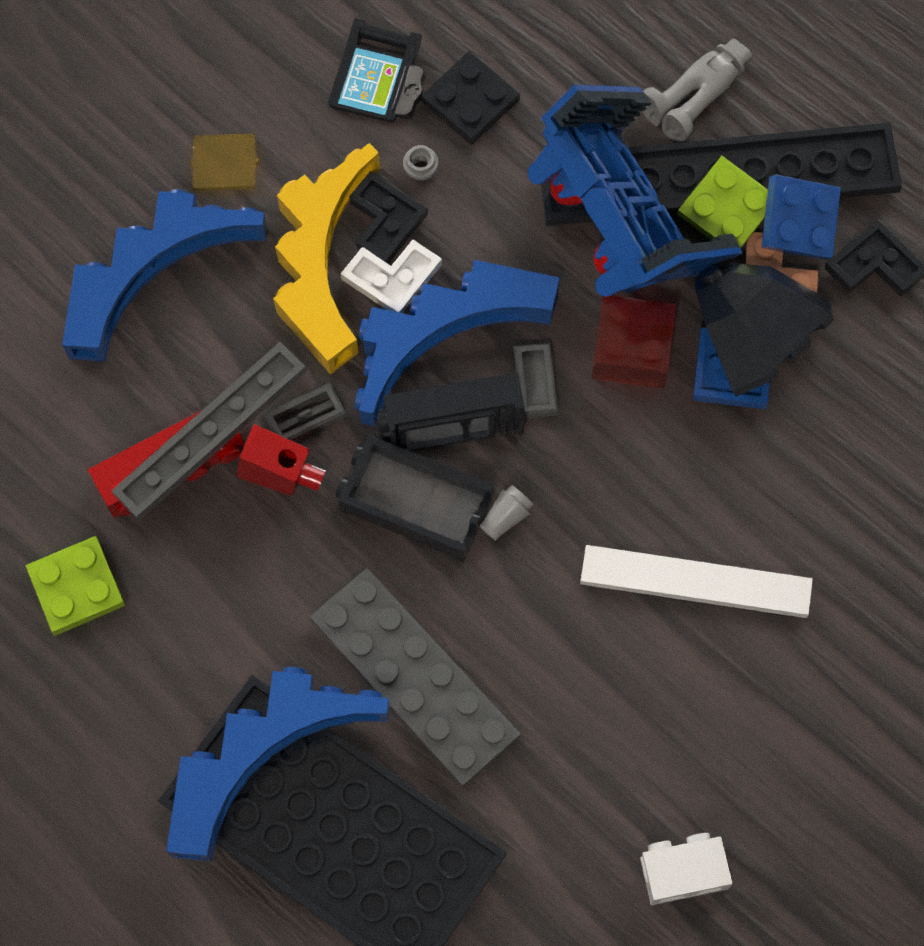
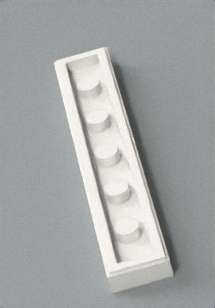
M586 545L580 584L807 618L809 615L813 578Z

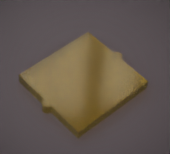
M255 134L193 136V159L190 160V165L193 168L194 191L256 189V166L259 164V160L256 157Z

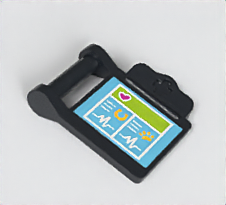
M355 18L328 100L329 106L334 109L390 123L395 122L396 117L410 119L423 94L424 71L419 66H413L420 49L422 35L415 32L406 35L366 25L365 20ZM362 38L404 48L406 51L404 56L360 46L359 44Z

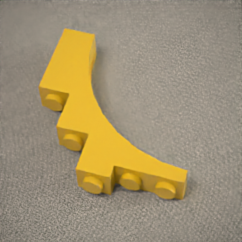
M370 143L361 150H353L348 154L344 162L334 170L329 169L322 173L315 184L306 175H303L298 180L286 183L280 190V193L277 194L280 212L295 227L296 231H289L280 238L275 246L278 262L296 282H289L278 290L276 297L273 298L276 313L330 375L359 353L357 339L341 318L330 293L328 284V255L334 230L345 207L349 203V196L370 171L376 174L380 170L379 152Z

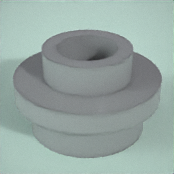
M414 146L403 158L404 171L415 180L429 179L438 169V157L427 146ZM420 161L425 162L427 164L425 167L415 166V164Z

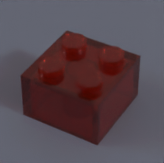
M603 296L592 379L664 388L668 373L676 304L618 296Z

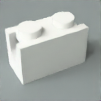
M700 833L687 837L686 844L672 846L671 841H661L648 845V851L642 853L643 857L640 858L650 904L656 905L728 890L732 885V879L721 836L710 838L709 833Z

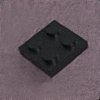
M470 51L421 95V102L471 145L520 100V93Z

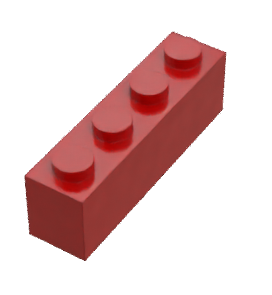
M201 411L87 469L113 518L119 515L128 516L131 513L113 495L112 490ZM240 432L186 480L195 481L203 477L207 473V469L218 463L226 464L238 458L245 446Z

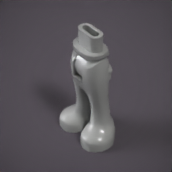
M731 39L726 45L719 44L715 51L712 50L694 62L666 91L661 93L654 87L643 90L652 104L645 106L647 109L642 111V113L654 126L657 127L662 123V130L670 139L678 142L685 141L693 131L692 122L712 101L728 89L736 76L744 71V64L752 57L750 50L736 39ZM699 90L689 101L681 107L674 109L691 91Z

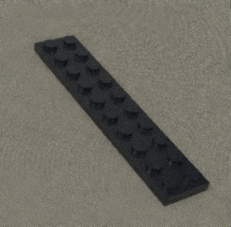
M891 123L628 147L655 189L660 205L664 204L669 214H677L679 208L721 156L725 157L766 189H768L769 177L773 175L841 187L840 198L899 193L902 188ZM552 180L540 184L545 226L594 222L583 203L577 205H562L558 203L552 196Z

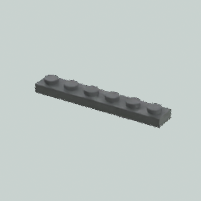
M279 342L112 490L113 495L140 521L306 373L305 366Z

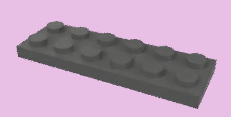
M368 568L363 570L310 616L311 622L374 691L382 693L383 698L389 699L390 709L462 788L468 785L520 738L521 734Z

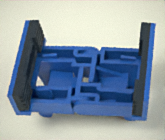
M574 84L541 117L546 125L543 135L548 144L538 158L530 165L528 178L533 184H544L548 180H552V196L562 205L583 203L586 211L605 238L598 245L594 253V264L602 274L595 282L598 294L607 297L622 290L626 293H633L662 281L699 276V273L713 265L721 266L742 254L733 234L718 235L715 237L716 239H711L709 242L691 244L689 239L682 237L664 204L660 205L655 189L620 136L624 131L622 127H628L630 125L629 122L636 120L634 117L641 115L639 111H645L647 109L645 106L652 104L642 89L629 86Z

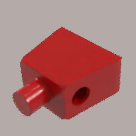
M253 424L239 458L236 477L287 495H293L297 484L318 491L326 470L306 463L309 453L308 448Z

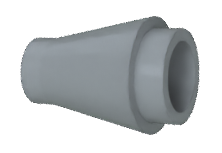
M511 485L506 491L502 489L479 527L496 541L502 534L530 515L528 511L533 506V503L516 487Z

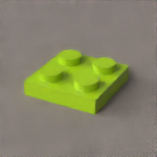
M721 156L679 208L677 215L709 239H716L715 237L718 235L733 234L741 249L765 219L768 189Z
M97 536L25 565L54 636L125 606Z

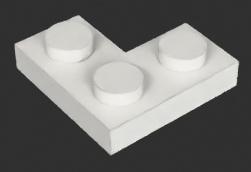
M412 240L393 265L390 266L362 247L341 272V280L384 309L404 313L412 303L413 296L421 292L423 283L427 284L442 266V258Z

